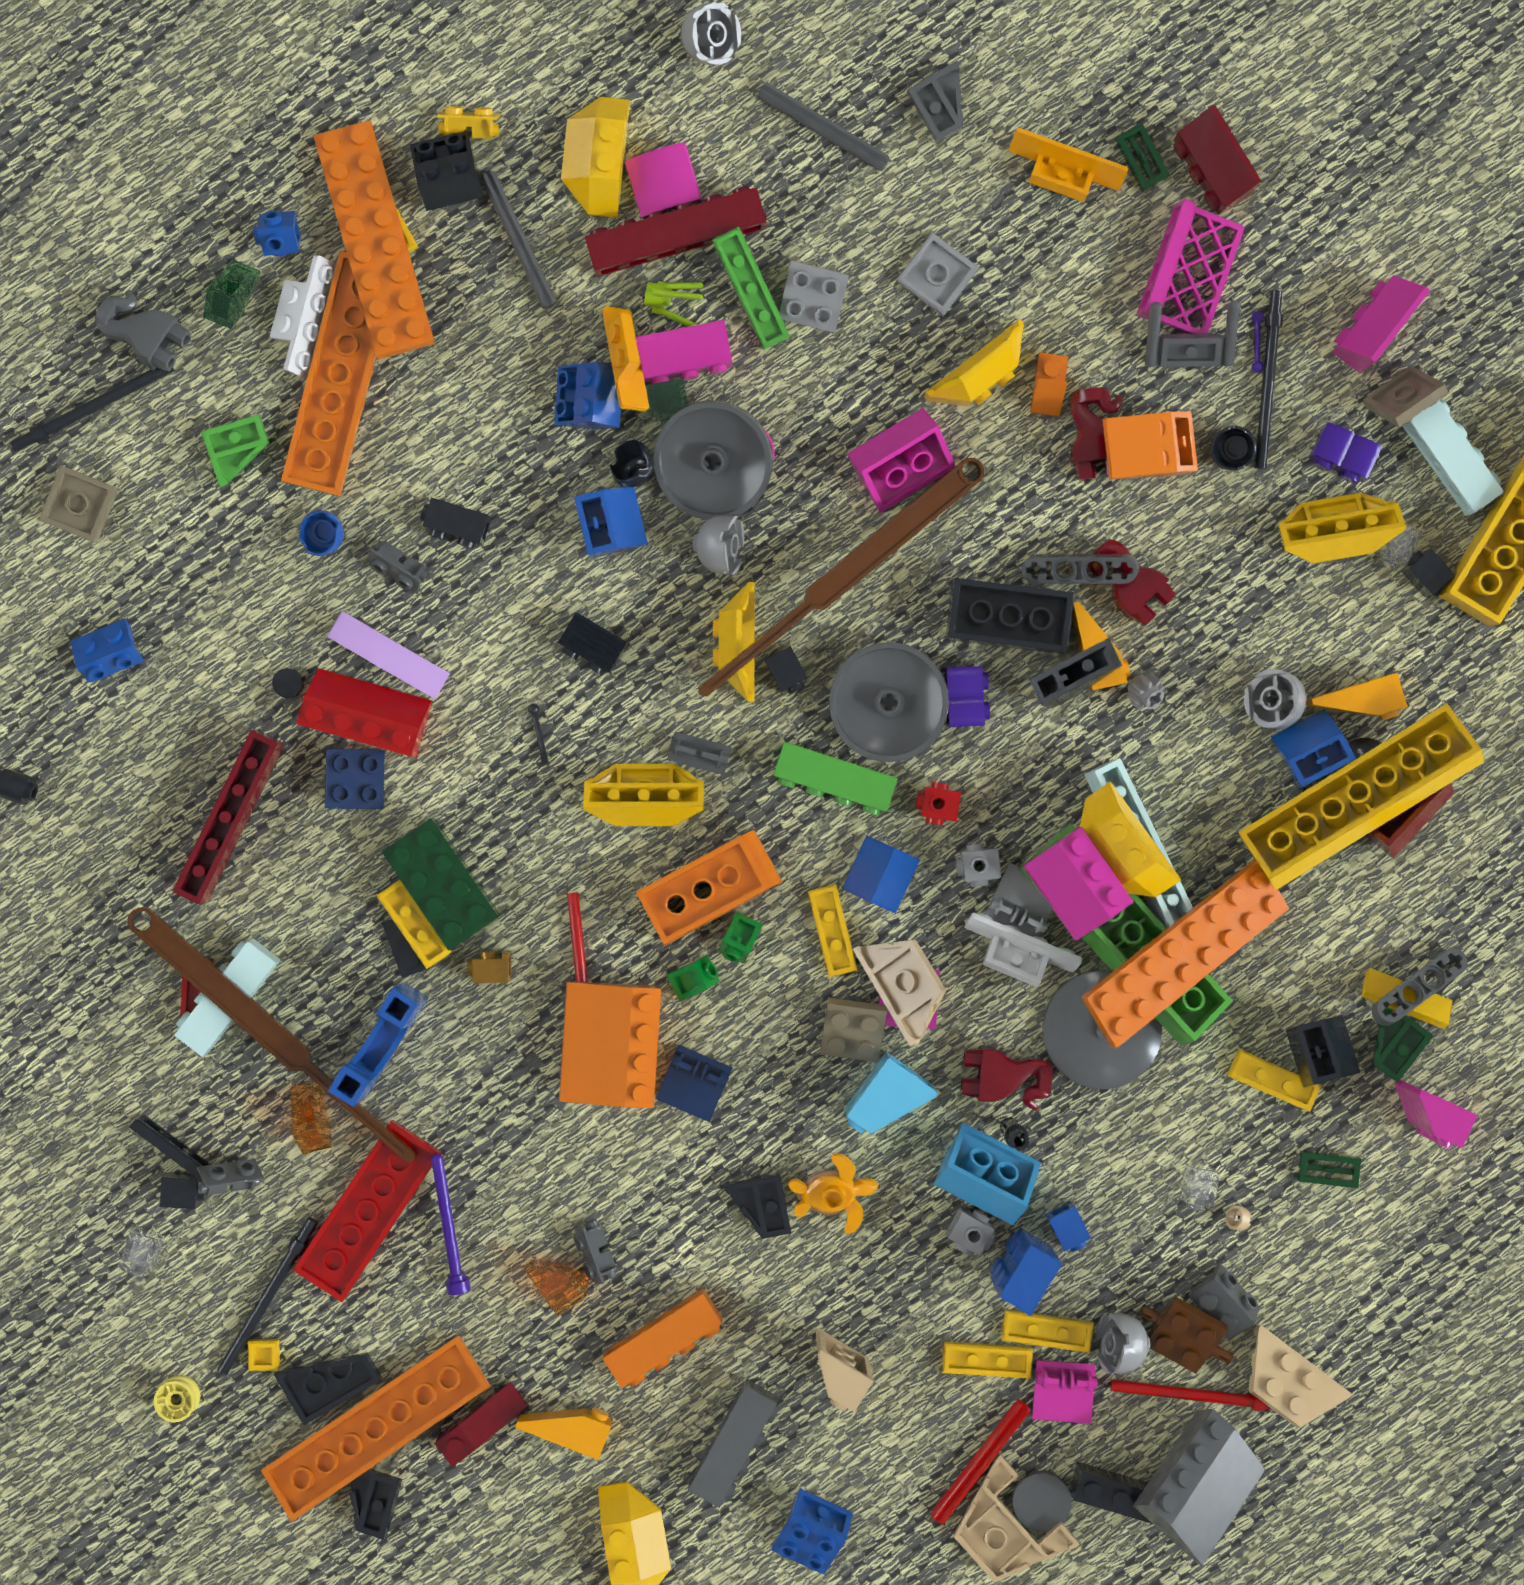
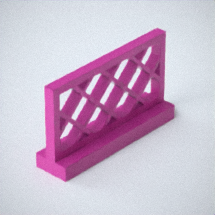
M1183 199L1176 203L1136 316L1148 320L1151 303L1160 302L1163 307L1164 302L1172 298L1179 315L1170 318L1161 314V323L1187 334H1208L1245 227L1195 206V202L1188 199ZM1194 215L1204 219L1208 228L1207 232L1196 236L1191 225ZM1223 227L1234 231L1231 244L1224 247L1216 232ZM1210 234L1217 250L1204 255L1198 239ZM1192 242L1199 259L1186 264L1181 252L1185 245ZM1218 253L1223 267L1221 272L1213 275L1206 259ZM1200 262L1207 278L1194 283L1188 267ZM1182 270L1189 287L1176 292L1172 278L1175 273ZM1209 281L1213 295L1211 300L1203 303L1197 286ZM1168 290H1169V292H1170L1171 295L1168 296V297H1166V295H1167V293H1168ZM1191 290L1197 306L1185 311L1178 295ZM1199 309L1204 320L1201 330L1192 327L1187 317V314ZM1181 317L1182 322H1179L1176 319Z

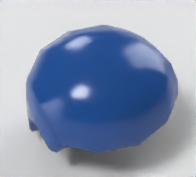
M316 510L307 514L300 523L298 539L305 547L306 553L315 556H325L334 553L341 546L344 538V529L342 523L332 512Z

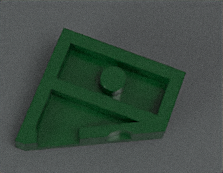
M1385 1007L1382 1012L1387 1016L1394 1009ZM1407 1015L1389 1026L1379 1024L1372 1065L1398 1083L1434 1035Z

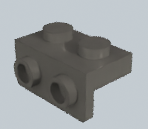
M1221 1264L1215 1268L1213 1276L1192 1288L1188 1295L1203 1312L1227 1325V1333L1225 1334L1227 1339L1253 1325L1260 1310L1254 1296L1247 1293L1238 1283L1235 1275L1227 1271Z

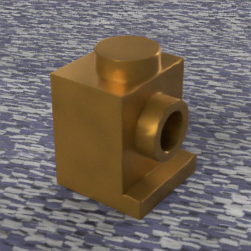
M504 951L502 957H498V952H480V957L468 958L467 974L472 976V983H509L511 981V951Z

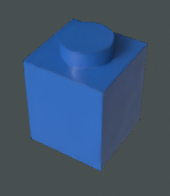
M1072 1201L1045 1214L1064 1251L1069 1249L1071 1252L1077 1251L1086 1246V1241L1091 1239Z

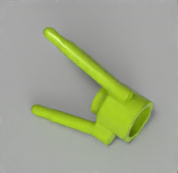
M648 282L644 304L645 306L652 307V313L663 315L687 327L699 325L664 309V306H670L672 297L702 300L703 295L672 291V289L703 288L704 285L701 282Z

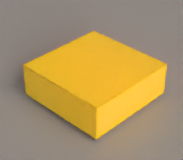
M250 1339L248 1341V1371H278L280 1369L279 1339Z

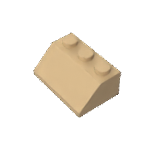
M818 1328L816 1331L817 1352L827 1394L831 1398L830 1402L842 1411L849 1409L855 1413L873 1383L870 1360L868 1357Z

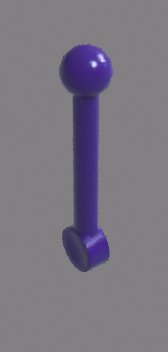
M1255 311L1251 316L1254 322V363L1251 368L1253 372L1260 373L1263 370V364L1260 362V322L1263 321L1264 314L1261 311Z

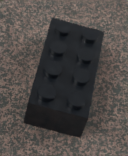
M955 578L951 586L945 640L1064 654L1068 649L1074 592Z

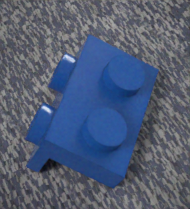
M126 619L70 641L76 668L89 683L101 680L143 662L141 653L135 647L131 626Z

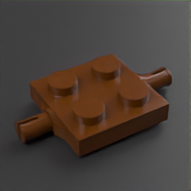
M1176 1296L1169 1306L1161 1312H1157L1145 1304L1141 1307L1138 1315L1153 1323V1327L1148 1333L1150 1349L1197 1374L1205 1361L1212 1356L1227 1365L1229 1361L1231 1362L1233 1353L1219 1346V1342L1227 1333V1325Z

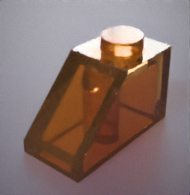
M315 1081L290 1087L291 1134L302 1154L331 1148V1124L322 1088Z
M534 1259L526 1262L524 1270L557 1317L588 1296L589 1289L587 1287L590 1283L581 1270L576 1272L573 1266Z

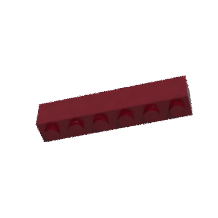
M749 186L739 187L733 190L731 195L721 197L720 194L706 197L703 203L693 205L691 202L683 203L675 207L676 210L664 214V211H656L648 214L647 219L636 222L635 219H628L618 224L619 227L607 230L606 227H601L590 231V235L585 236L596 278L713 244L712 239L736 227H740L743 235L767 229V221L757 187L751 189Z
M250 731L172 892L198 905L209 902L285 743L261 731Z

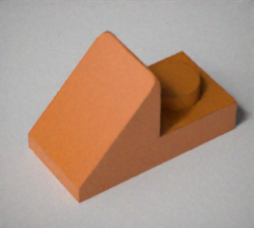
M1039 352L1030 413L1060 416L1067 387L1065 379L1069 356Z

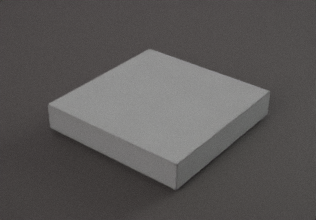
M932 232L899 275L896 282L944 317L979 270V267Z

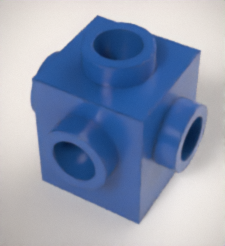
M272 210L259 214L258 226L253 228L255 243L256 245H261L264 256L274 255L280 257L288 253H298L300 251L301 233L295 211L279 212Z

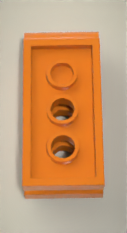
M752 830L638 890L636 894L662 943L667 946L781 884L782 880L755 830ZM705 883L712 888L708 898L700 899L696 897L695 888L699 884ZM679 897L685 901V908L680 913H673L669 910V902L673 898Z

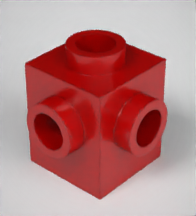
M931 782V787H924L923 792L917 793L915 809L920 810L919 816L926 817L925 823L943 825L944 820L957 822L961 792L948 790L949 784ZM936 798H939L942 803L939 809H935L933 806V801Z

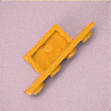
M1016 128L1009 147L1011 153L1036 161L1029 183L1081 202H1085L1092 182L1119 191L1128 172L1127 166L1022 128Z
M605 306L602 310L619 406L621 409L646 412L649 408V402L636 342L632 313L628 309Z

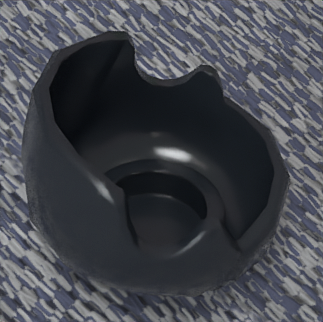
M1227 426L1215 434L1210 444L1211 458L1221 469L1232 471L1244 469L1252 463L1257 453L1256 439L1244 427Z
M636 439L625 441L614 450L616 462L614 465H610L615 482L624 488L643 485L650 477L654 467L651 452L642 442Z

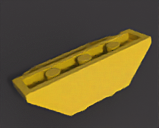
M599 97L567 119L561 180L589 216L618 218L630 100Z
M1017 320L927 390L924 398L928 402L969 407L974 402L980 405L992 395L989 390L998 383L1001 387L1009 383L1016 377L1013 372L1019 365L1024 325L1022 320Z
M1355 493L1300 503L1285 520L1279 523L1278 528L1285 551L1314 564L1372 554L1405 531L1406 524L1399 503L1387 502L1381 498L1364 493Z
M748 582L719 611V619H713V637H719V649H713V667H719V670L755 641V582ZM755 658L727 680L748 703H755Z
M614 764L600 772L593 779L590 778L584 782L583 810L614 826H676L704 810V781L699 778L696 779L692 774L676 764Z
M1111 781L1085 799L1080 827H1082L1128 894L1157 897L1181 881V878Z
M628 1481L598 1486L601 1529L611 1585H659L671 1570L661 1508L634 1488Z

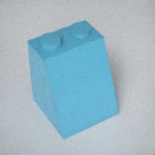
M885 1051L879 1062H877L844 1108L847 1116L846 1119L848 1120L847 1123L860 1133L866 1130L872 1134L932 1100L938 1092L933 1084Z

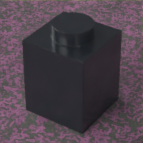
M1432 549L1414 552L1405 561L1408 566L1401 571L1425 598L1434 595L1455 576Z
M791 646L764 660L781 693L787 690L790 695L805 687L803 681L808 677Z
M168 1172L161 1177L159 1207L198 1208L207 1199L205 1194H200L198 1191V1183L203 1182V1180L200 1181L189 1173Z

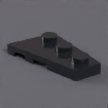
M368 1352L276 1371L274 1373L275 1378L303 1425L308 1424L381 1381L383 1378Z

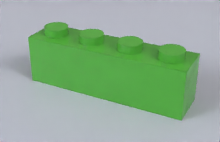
M787 742L783 744L773 775L779 778L778 784L794 789L797 783L807 787L806 793L821 798L825 792L835 796L834 802L851 807L853 801L864 805L862 811L879 816L880 811H888L898 780L896 777Z

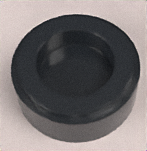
M284 668L274 675L272 686L279 696L294 698L302 692L304 680L298 671Z

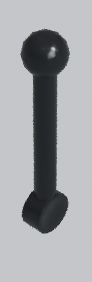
M532 703L528 706V712L533 718L542 764H548L549 760L538 718L539 706Z

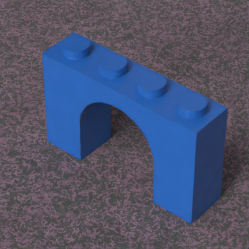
M405 982L393 987L376 1013L380 1018L353 1059L342 1067L328 1092L352 1107H355L364 1100L429 997Z

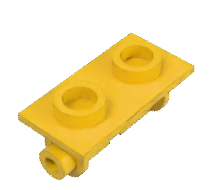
M446 106L445 111L437 114V118H444V122H439V134L446 136L451 133L466 131L467 127H472V138L493 139L494 136H499V124H494V120L500 117V113H493L492 108L476 107L475 112H463V107Z

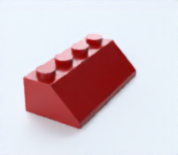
M318 668L304 695L296 724L417 758L433 701Z

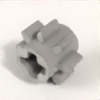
M1150 673L1147 678L1140 674L1130 681L1127 698L1131 700L1130 703L1139 711L1144 706L1148 709H1154L1162 702L1164 698L1162 690L1165 687L1161 684V680L1153 673Z

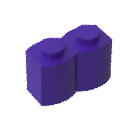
M1327 422L1323 425L1308 458L1315 461L1313 464L1315 467L1324 471L1334 469L1342 473L1340 477L1343 480L1357 484L1358 481L1364 482L1368 479L1382 446L1365 437L1356 435L1341 426Z
M982 666L945 668V682L949 694L947 727L985 726V720L990 719L989 702H984V690L989 689L988 672H983Z

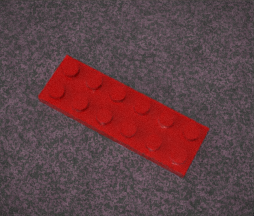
M393 1119L387 1128L415 1152L414 1160L412 1162L404 1161L379 1139L293 1269V1271L340 1302L345 1300L432 1168V1155L442 1153Z

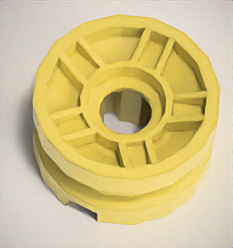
M182 1375L173 1376L166 1380L156 1391L153 1401L155 1411L165 1421L174 1423L183 1421L199 1405L200 1390L196 1382L191 1378ZM174 1394H179L182 1397L180 1404H178L175 1398H172Z

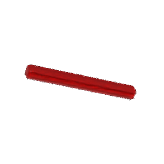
M1016 1400L933 1508L931 1517L940 1524H944L1030 1413V1407L1022 1400Z

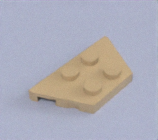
M916 940L855 947L853 949L855 955L909 1046H916L919 1044L947 991Z
M1257 1325L1254 1328L1256 1346L1255 1353H1252L1251 1358L1252 1375L1249 1380V1392L1292 1425L1302 1427L1350 1398L1352 1393L1265 1327Z

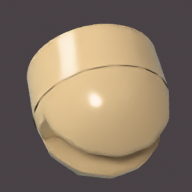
M1231 1206L1226 1213V1224L1230 1229L1246 1230L1251 1225L1249 1223L1252 1215L1244 1207Z

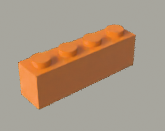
M702 1288L604 1351L602 1359L621 1389L628 1384L630 1387H633L643 1381L646 1377L644 1374L654 1368L655 1371H658L668 1365L671 1361L669 1358L679 1352L683 1355L690 1351L696 1345L694 1342L704 1336L708 1339L719 1332L721 1329L719 1326L722 1325L723 1317L705 1289Z

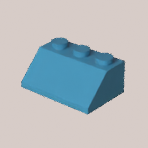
M962 1123L941 1162L933 1185L1014 1225L1028 1207L1041 1162Z

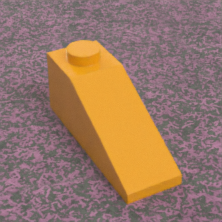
M1080 602L1073 603L1072 620L1081 653L1106 640L1108 637ZM1114 644L1113 646L1122 666L1088 688V692L1128 683L1127 677L1130 676L1127 659H1122L1120 651Z
M1398 673L1382 676L1306 700V706L1369 717L1381 715L1382 720L1397 717L1400 715V709L1408 707Z
M587 1408L520 1414L515 1428L599 1460L613 1419L608 1417L609 1414L599 1408H592V1410Z

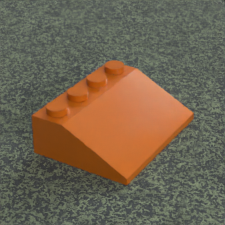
M566 982L559 1090L560 1102L625 1108H654L661 988L654 985Z

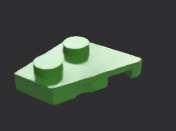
M255 415L201 432L220 487L226 486L270 444L261 415Z

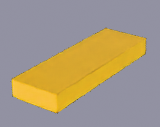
M398 880L376 895L426 969L451 953V950L448 951L401 880Z
M833 884L809 890V900L828 976L833 977L857 971L837 885Z
M1369 968L1365 973L1361 997L1376 1002L1403 981ZM1408 987L1403 988L1402 995L1404 999L1408 1002H1414L1416 999L1414 991ZM1433 994L1406 1015L1445 1029L1449 1025L1453 1000ZM1394 1002L1388 1007L1391 1009H1395L1398 1007V1005L1396 1004V1002Z
M1239 1048L1227 1074L1228 1077L1309 1112L1322 1086L1321 1084H1316L1303 1088L1298 1074Z
M1005 1309L1001 1340L1090 1353L1094 1323L1093 1321L1032 1313L1030 1316L1022 1311Z
M943 1341L942 1373L1031 1379L1033 1348L1027 1346Z

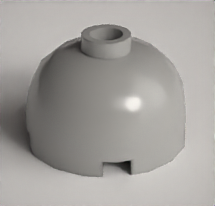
M708 2L696 6L686 15L681 26L683 47L688 55L698 63L707 65L727 63L733 58L730 56L734 50H738L741 44L742 31L739 19L723 3Z
M717 515L708 519L700 527L698 534H695L693 537V550L697 552L698 559L702 565L711 572L735 575L741 566L742 559H736L739 545L744 547V528L741 519H736L738 517L736 515Z
M1267 669L1254 676L1256 679L1245 690L1244 706L1247 715L1257 725L1270 729H1283L1293 725L1301 718L1306 708L1307 696L1303 684L1297 677L1279 669Z
M1109 1313V1315L1101 1316L1096 1327L1095 1342L1102 1338L1101 1352H1096L1101 1368L1106 1373L1124 1374L1140 1367L1150 1349V1338L1142 1323L1135 1317L1123 1313Z

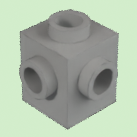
M984 843L966 845L967 851H961L960 858L955 859L957 876H962L964 882H970L971 887L989 885L988 880L1001 878L998 848L985 849ZM977 860L981 861V868L979 870H975L973 867L974 862Z
M961 1207L946 1231L948 1239L956 1242L954 1247L967 1255H971L974 1252L980 1256L983 1249L987 1251L995 1238V1234L992 1233L994 1228L989 1223L990 1218L977 1210L970 1213ZM971 1231H976L974 1234L969 1235Z

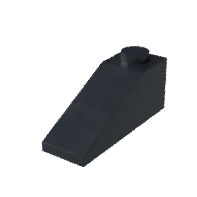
M1107 638L1029 680L1041 706L1054 708L1078 696L1120 668L1122 664L1111 640Z

